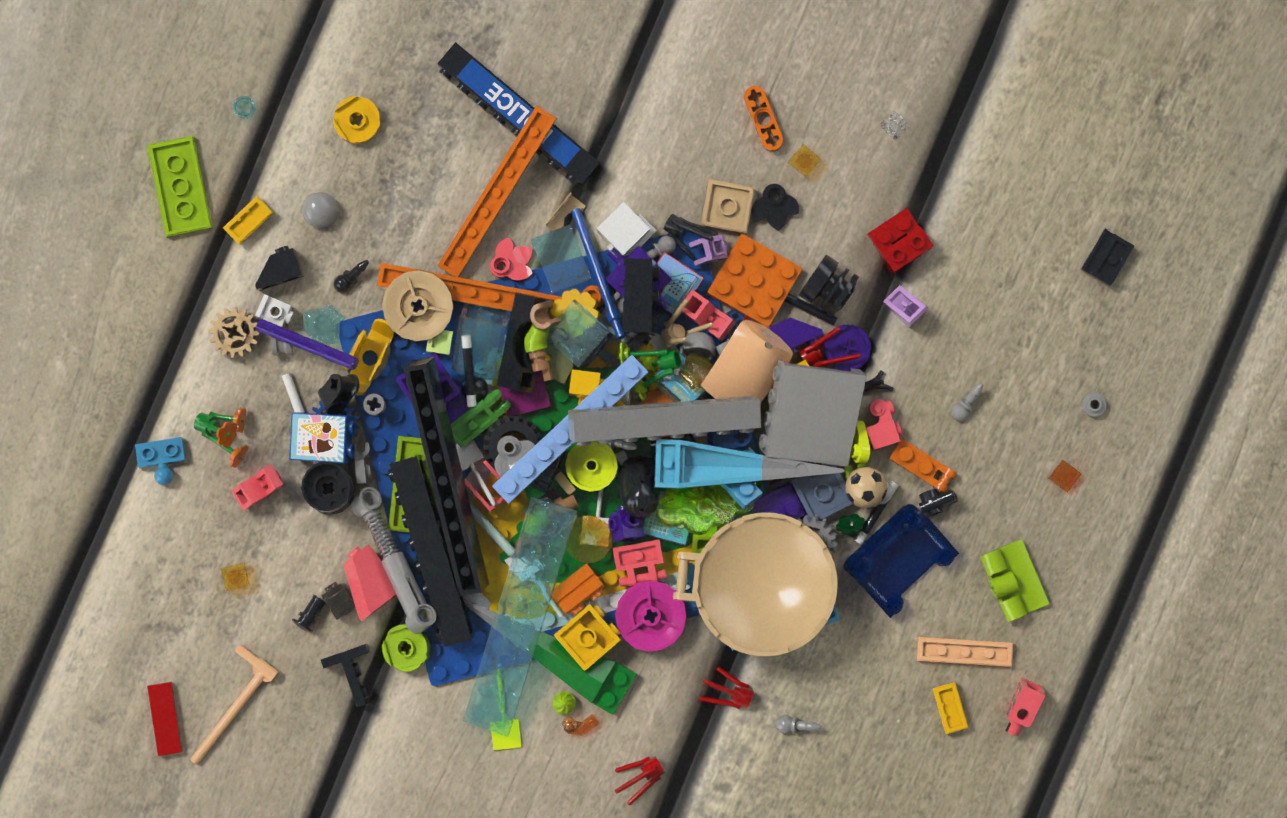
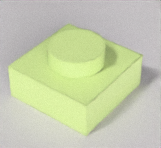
M443 330L440 334L429 339L426 352L450 355L453 331Z

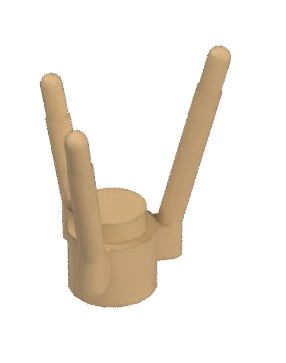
M687 299L683 301L671 318L664 322L665 328L662 330L661 338L667 347L686 342L687 338L685 336L696 331L700 332L713 326V323L710 322L685 331L682 325L674 324V321L688 304Z

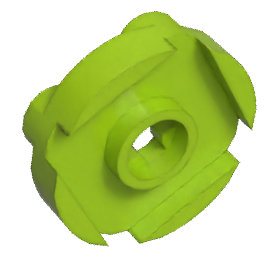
M401 624L389 630L382 644V652L390 666H394L402 672H409L420 668L429 659L430 643L425 632L415 634L409 631L406 624ZM404 641L411 645L409 654L401 650V647L404 646Z

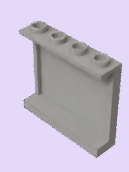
M779 359L778 366H775L773 370L774 386L773 389H770L768 395L769 410L764 415L765 430L759 439L761 451L766 457L848 467L866 375L860 369L851 368L849 372L785 363L783 359Z

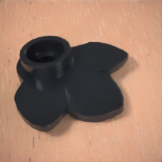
M779 184L768 185L763 191V197L755 201L752 209L754 221L766 218L770 226L777 231H780L785 225L787 215L799 214L798 202L794 197L787 195L785 189ZM777 192L779 198L777 200H772L770 198V193Z

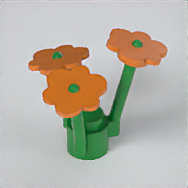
M240 407L234 416L221 415L212 411L209 414L201 412L197 415L194 421V429L202 432V436L209 438L231 454V467L236 468L240 461L244 459L249 449L247 445L235 450L229 447L232 444V440H235L237 437L236 432L243 433L244 425L246 424L245 407ZM217 419L233 422H225L222 427L218 428L219 422Z

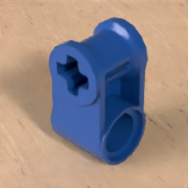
M730 430L731 433L725 435L716 434V431L707 432V444L727 449L743 448L750 444L752 434L751 432L744 433L748 434V438L744 439V443H740L738 439L734 438L735 435H738L739 430Z

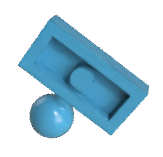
M182 437L135 444L138 468L158 466L154 478L160 485H168L173 480V472L167 467V464L186 461Z

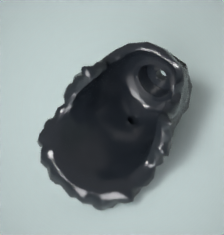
M646 456L628 458L623 462V465L619 466V471L617 472L619 481L617 488L622 506L634 518L650 517L657 509L659 496L662 488H655V460Z

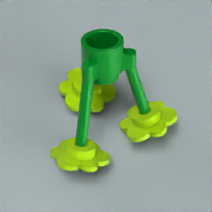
M620 342L619 357L621 364L633 355L634 357H640L641 365L648 371L645 377L649 380L644 382L641 379L634 386L635 391L643 401L647 398V386L666 376L673 375L675 369L681 368V357L677 350L670 352L668 349L630 352V348L626 347L625 342ZM657 366H659L660 370H664V372L655 376Z

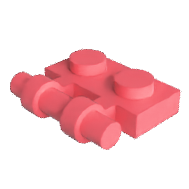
M660 539L613 547L617 571L627 570V576L619 578L620 587L630 586L631 588L639 582H658V580L667 579L665 569L656 571L655 564L664 563ZM648 567L647 573L635 575L634 568Z

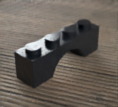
M515 293L497 386L533 393L537 371L533 372L529 353L525 351L524 339L532 326L530 319L532 307L550 299Z

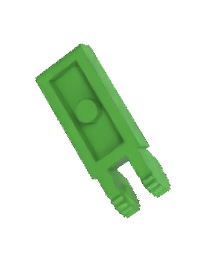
M499 389L489 393L484 400L482 399L477 403V406L472 407L451 424L454 440L461 448L498 420V417L510 408L511 403L505 399L497 404L493 411L491 410L490 406L502 397Z

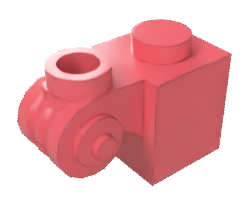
M876 399L872 401L868 408L869 413L874 417H878V422L873 426L866 427L871 450L873 451L900 442L899 437L902 436V431L899 423H894L891 414H894L895 410L891 400Z

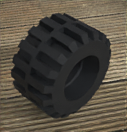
M508 415L499 418L487 429L483 439V451L487 461L494 469V462L499 454L497 444L505 433L510 431L519 432L526 440L535 445L542 440L540 432L532 422L521 416Z

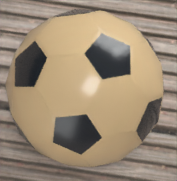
M865 466L854 470L847 478L845 484L846 495L849 501L863 509H870L879 505L886 497L888 490L884 475L875 468Z

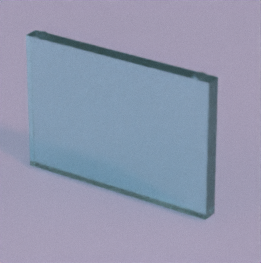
M570 225L531 239V244L535 248L552 294L592 280L574 236L573 228Z

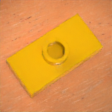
M256 196L223 229L241 245L274 213Z
M952 682L932 688L945 734L969 728L956 683Z

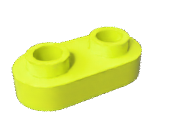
M858 420L850 453L855 463H867L870 456V444L865 423Z

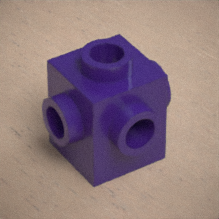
M623 506L618 507L616 512L609 515L608 526L612 532L613 543L633 542L645 536L644 518L632 517L624 510Z

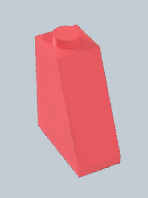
M369 544L363 549H360L358 546L348 554L350 559L343 564L358 617L361 621L396 596L381 563V559Z

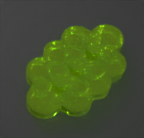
M764 480L752 482L761 489ZM721 485L680 489L665 488L667 497L660 500L656 516L659 522L666 527L673 528L683 525L688 532L702 535L710 531L713 525L723 527L727 523L732 522L734 516L742 517L750 514L754 509L755 502L743 510Z

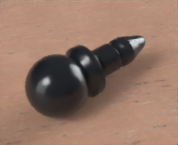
M364 260L358 263L352 270H345L343 274L338 275L333 282L335 290L340 293L348 292L352 284L357 283L356 278L361 272L365 271L369 261Z

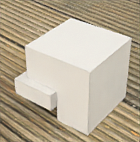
M624 202L597 227V233L609 244L607 249L616 258L617 256L611 251L613 248L623 257L628 256L638 246L641 248L657 232L641 214L637 216Z

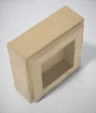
M562 472L555 476V480L568 495L576 491Z

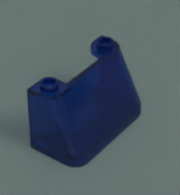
M907 504L851 554L845 561L843 568L881 610L891 618L902 610L904 599L901 595L934 564L940 567L950 565L959 552L922 511L913 504Z

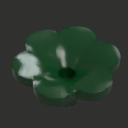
M854 513L849 516L840 517L839 523L836 524V529L844 535L855 537L858 532L863 530L862 526L866 522L863 517H859L858 514Z

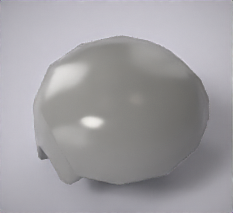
M323 192L310 194L304 200L301 209L304 220L317 228L331 226L337 220L339 213L337 201Z
M696 331L685 336L687 341L682 342L680 345V353L691 360H712L713 356H716V344L712 336L705 332Z

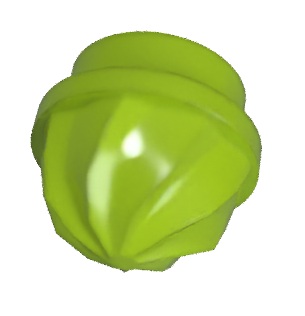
M562 691L554 696L552 705L558 714L568 715L574 711L576 699L570 692Z

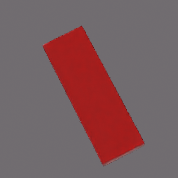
M172 682L148 685L147 689L158 756L183 752Z

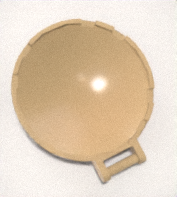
M777 513L745 515L720 528L708 541L701 554L678 552L679 568L676 592H673V600L696 602L699 613L709 630L724 644L739 652L753 656L770 657L795 651L819 634L834 609L838 581L833 558L823 540L808 526L792 517ZM689 561H695L692 594L686 593Z

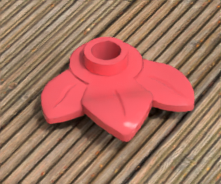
M510 238L502 240L496 246V256L490 262L491 273L497 278L509 277L514 281H522L529 278L533 272L526 265L531 260L532 248L526 246L514 247ZM500 264L506 265L504 270H498Z

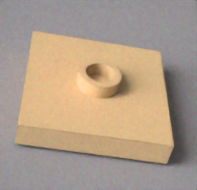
M709 179L700 226L747 234L755 187Z

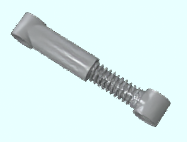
M366 487L353 498L351 509L355 515L364 518L367 526H369L368 529L371 530L370 533L374 541H376L375 544L378 545L377 548L381 556H383L381 563L406 614V627L412 633L421 634L434 624L437 616L432 606L426 603L403 552H397L399 549H395L397 545H394L393 538H390L392 534H388L390 530H387L386 523H383L384 519H381L383 515L380 514L382 500L380 493L374 488Z

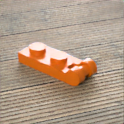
M902 438L889 457L890 460L941 492L947 491L949 488L947 486L951 479L954 480L957 475L955 471ZM937 470L943 473L939 481L933 478Z

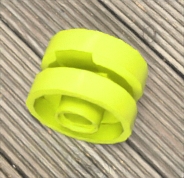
M591 441V445L587 446L574 445L568 453L565 463L566 474L570 481L579 489L590 492L598 491L608 486L615 478L618 468L617 458L613 450L607 444H601L599 441ZM589 461H594L596 463V468L594 470H589L587 468V463Z

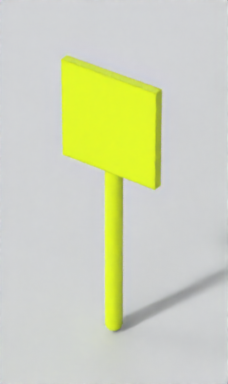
M498 669L497 678L502 721L490 722L493 750L520 748L522 745L519 719L507 720L502 671Z

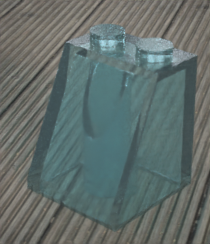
M465 303L459 317L451 370L456 371L460 375H465L461 336L471 335L474 375H479L486 380L498 379L512 311Z

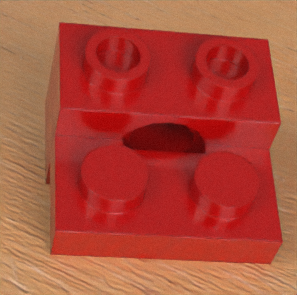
M907 208L867 233L891 274L933 247V244ZM906 234L905 237H903L902 239H900L899 241H897L896 243H894V244L892 245V243H893L894 241H896L897 239H899L900 237H902L903 235Z

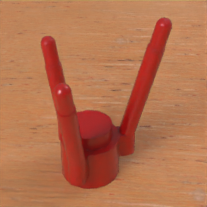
M839 327L830 331L812 345L800 350L803 360H806L809 366L813 365L819 368L825 365L859 359L861 354L820 360V358L824 357L820 347L824 345L825 341L840 331Z
M717 667V671L739 687L735 686L732 690L709 680H703L704 684L730 694V699L733 701L703 696L699 697V701L732 706L740 709L741 706L748 708L754 691L748 689V684L741 682L721 667Z
M648 756L640 761L615 769V772L618 773L644 765L641 767L643 773L615 789L617 794L645 777L647 780L651 779L628 800V805L637 800L655 782L661 780L660 776L665 771L656 756L652 759Z

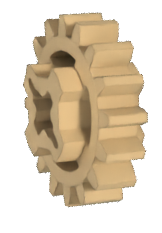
M233 307L232 312L224 308L225 314L223 316L216 313L217 322L210 321L214 325V329H209L208 332L214 334V337L209 339V341L217 343L214 347L216 351L221 348L223 349V356L230 352L231 358H235L236 353H239L241 357H245V350L253 351L250 347L251 344L258 345V342L254 340L255 336H260L261 334L255 331L258 323H252L254 315L251 314L246 317L247 310L245 309L238 313L237 307ZM236 317L231 323H223L228 318ZM245 321L249 326L250 335L245 333ZM237 326V331L244 337L233 336L231 339L232 334L225 330V328L235 329ZM219 330L224 334V344L220 340ZM241 341L245 342L243 346L233 348L236 343Z

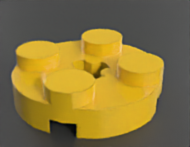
M351 96L342 100L337 105L333 125L342 139L352 144L365 143L377 134L381 126L380 113L375 104L369 99ZM354 114L363 116L360 126L351 124Z

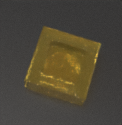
M803 144L788 163L804 177H807L821 158Z
M245 563L221 568L226 591L250 586Z

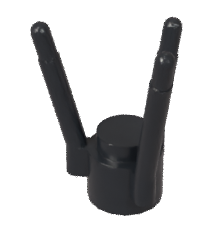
M672 214L664 225V230L668 232L667 236L672 237L676 245L691 260H695V256L677 236L682 237L687 230L709 241H713L714 238L710 235H718V232L687 221L675 214Z

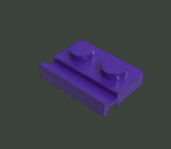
M792 484L773 491L750 505L753 514L777 513L798 519L804 516L805 512L797 494L793 491Z

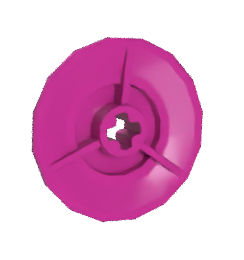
M645 581L639 582L626 590L618 601L615 614L617 628L626 642L636 649L648 652L663 650L676 642L684 630L686 611L683 601L673 600V592H676L665 583ZM648 609L658 614L653 623L650 620L644 619Z

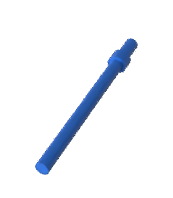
M580 208L574 209L571 212L605 304L608 323L612 324L617 340L623 339L626 335L623 332V326L620 321L622 319L620 311L615 307Z

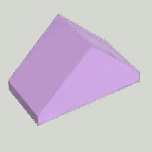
M900 285L883 301L908 328L928 309Z

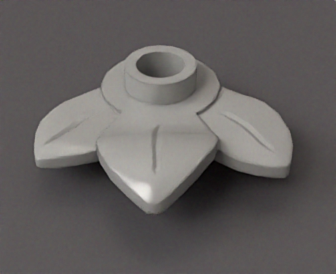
M514 436L502 437L497 444L499 454L494 462L498 475L502 477L535 444L528 440L519 441ZM512 443L514 446L513 451H505V444Z

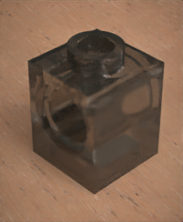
M334 582L324 589L326 593L322 595V598L336 620L356 609L353 597L344 583L338 585L337 582Z

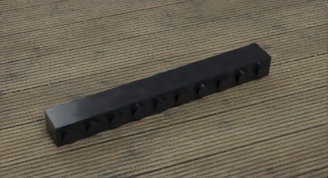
M435 357L413 360L404 367L459 596L481 593L489 585V580Z

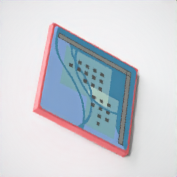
M664 252L657 265L672 279L661 294L671 305L667 307L662 301L661 303L667 308V311L674 314L690 291H696L704 278Z

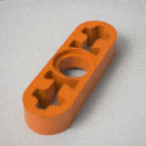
M751 86L745 91V104L764 149L770 152L777 151L783 143L781 131L764 90L759 86ZM752 91L756 94L760 93L761 97H759L758 102L760 106L765 104L766 107L759 108L753 112L752 108H756L755 101H749L748 99ZM765 112L770 116V122L767 125H760L757 122V115L759 113ZM772 125L775 129H771V134L779 139L776 141V146L766 143L769 136L767 131L762 134L761 130L769 129Z

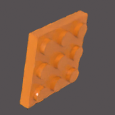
M741 233L706 294L748 319L769 328L803 268Z

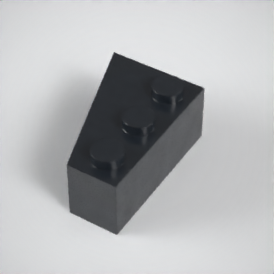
M623 258V266H625V279L623 280V288H625L623 332L653 334V328H658V314H654V305L659 304V290H655V281L660 279V267L656 266V262L653 259Z

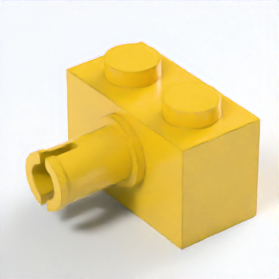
M572 369L569 394L578 398L579 405L605 379H601V373Z

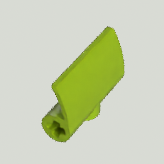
M1022 539L980 556L989 577L988 583L995 599H998L1007 622L1049 605V601Z

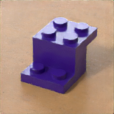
M436 353L428 358L435 357L450 423L452 424L470 410L471 407H467L466 398ZM404 372L395 380L412 404Z

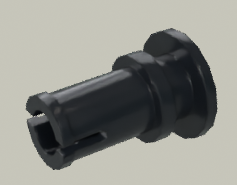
M313 595L304 611H300L298 614L300 616L299 619L293 618L292 621L300 629L312 633L313 630L310 629V626L316 623L315 618L326 602Z

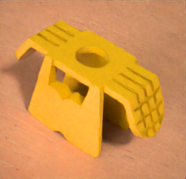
M375 319L367 338L366 331L362 330L349 354L359 360L356 369L351 370L349 373L357 375L360 382L359 391L355 395H364L372 381L377 379L386 367L390 355V343L395 334L386 320ZM370 350L374 351L378 356L377 362L371 366L363 362L364 353Z

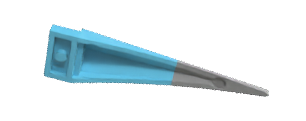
M656 440L655 488L680 489L835 474L845 471L842 468L766 457V455L683 440Z

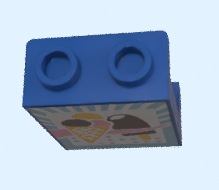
M292 412L289 460L350 463L351 458L355 454L352 435L356 431V422L353 420V415Z

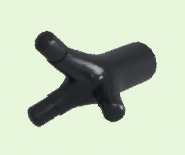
M880 370L876 377L865 382L863 392L874 389H885L892 392L894 388L884 384V380H880L884 374Z

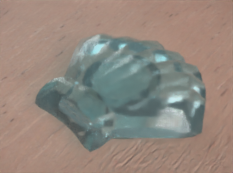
M327 303L324 308L304 312V330L315 341L325 345L336 344L339 342L340 322L345 317L338 313L330 303Z

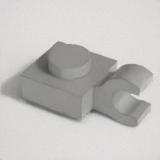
M368 442L365 443V451L362 453L357 451V445L354 444L357 484H367L368 478H372L371 466L366 464L365 457L371 450L370 444Z

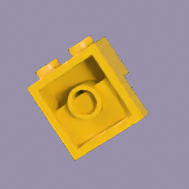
M590 604L554 634L555 638L584 671L620 641L618 635L621 633L613 623L607 625L602 619L605 614L597 605L594 607Z

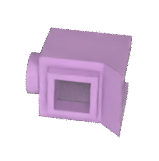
M722 235L712 236L714 238L713 241L701 238L689 243L690 247L703 245L706 257L694 261L695 266L716 262L728 257V247L726 242L723 241Z

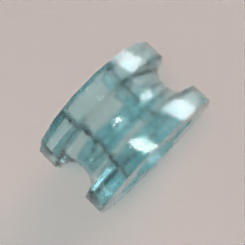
M241 96L235 100L233 109L239 117L250 118L255 113L256 106L251 98ZM241 102L245 104L250 103L251 107H248L250 111L247 113L244 111L239 112L238 108H241L239 104Z

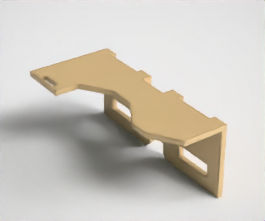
M570 192L560 207L546 222V226L552 231L560 230L564 226V218L567 214L572 213L571 211L580 208V210L584 209L586 206Z

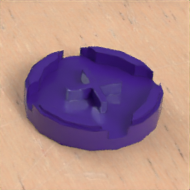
M854 325L838 326L840 331L824 342L826 359L861 354L859 359L831 364L834 368L842 371H851V368H861L867 362L870 355L871 343L868 335L861 328Z

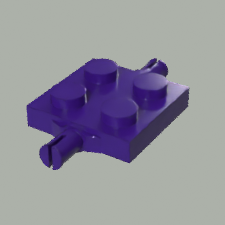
M639 246L630 255L625 257L615 248L611 251L617 258L611 252L607 254L617 265L605 280L623 298L625 290L623 288V280L625 279L623 258L651 259ZM660 268V279L655 281V290H659L658 306L665 311L667 308L661 301L667 307L671 304L661 294L672 279Z

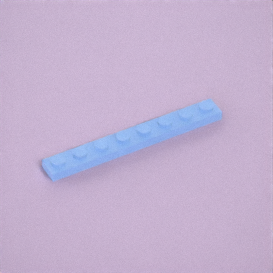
M631 355L575 409L613 407L648 374V371ZM568 415L492 486L508 504L574 443L569 439Z

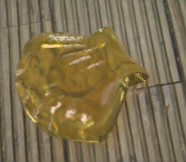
M692 353L686 357L684 369L680 370L678 374L686 381L691 390L696 387L703 388L700 385L714 364L710 363L708 358Z

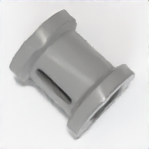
M370 394L364 399L363 406L367 413L378 416L385 411L386 402L380 395ZM375 398H378V403L381 404V407L375 408L372 411L369 402H374Z

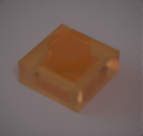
M1061 460L1048 479L1068 493L1082 473L1066 461Z

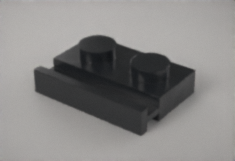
M1105 228L1080 270L1085 271L1090 276L1110 287L1133 250L1134 245Z

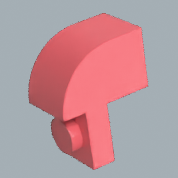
M691 290L684 299L688 300V304L682 313L698 326L712 322L713 326L705 331L723 341L736 322L717 309L710 301L694 290Z
M270 464L255 476L240 483L231 492L243 511L278 491L282 488L283 483L280 474Z

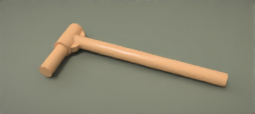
M241 644L235 652L253 665L252 668L255 676L190 760L196 765L199 764L262 681L272 682L279 673L261 657H256Z

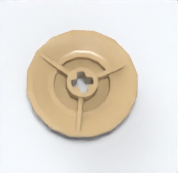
M420 270L405 272L395 278L386 289L382 303L384 318L390 328L402 338L413 341L429 340L440 334L450 322L453 311L452 295L446 284L434 274ZM420 299L424 309H420L417 312L414 310L415 306L412 302H417Z

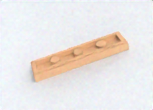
M918 637L917 661L1012 667L1013 643Z

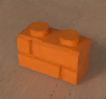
M586 563L549 593L566 615L571 612L574 616L584 608L582 603L586 599L590 598L593 601L603 593L601 588L604 584Z

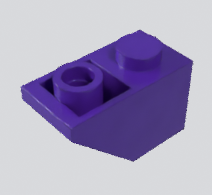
M788 318L768 328L778 335L790 347L793 353L799 351L798 346L804 343L810 346L824 334L822 329L793 318Z

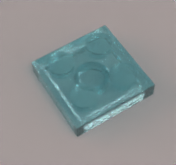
M573 300L558 317L561 322L556 326L550 327L548 340L579 367L610 331L578 301Z

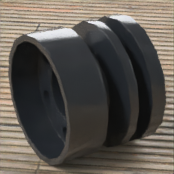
M826 254L799 293V296L809 303L821 297L823 300L819 309L822 311L826 304L830 303L832 307L827 315L832 318L837 311L843 308L854 292L859 276L854 273L850 281H846L844 278L849 269L846 268L840 275H837L835 271L839 262Z
M333 462L314 464L306 471L302 479L301 490L304 499L312 508L322 514L335 515L343 512L351 505V501L355 496V485L352 477L343 467ZM334 484L333 490L335 492L333 494H326L327 490L325 487L327 485L331 487Z

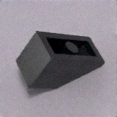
M288 246L275 249V254L270 255L255 284L258 291L304 277L296 250L294 248L289 249Z

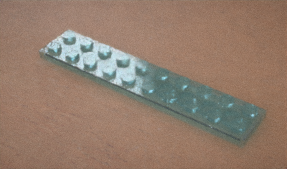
M535 496L531 497L463 722L504 736L510 734L577 516V510Z

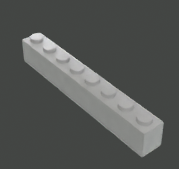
M755 396L568 410L569 439L575 443L577 442L579 446L591 445V441L611 444L615 442L614 439H623L624 442L638 441L639 437H647V440H659L664 435H670V438H683L684 434L693 433V436H707V432L715 431L716 434L720 435L730 434V430L750 433L753 432V428H761L760 399Z

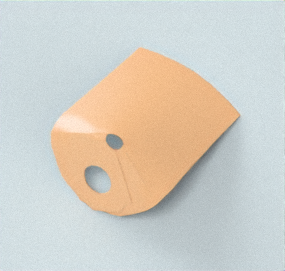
M744 320L739 324L700 386L715 399L755 396L760 399L761 403L774 385L773 370L775 366H778L779 359L789 363L793 352L778 335L764 325ZM761 329L768 332L773 337V339L764 335ZM765 342L769 343L773 347L771 349L766 348Z

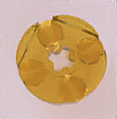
M582 516L574 520L568 527L569 529L565 536L567 551L580 562H598L604 559L613 547L612 532L608 524L598 517ZM586 533H589L590 536H595L592 546L588 543H583Z

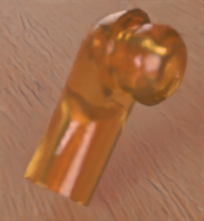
M592 714L582 722L574 721L572 717H566L562 721V726L566 733L580 736L586 734L599 724Z

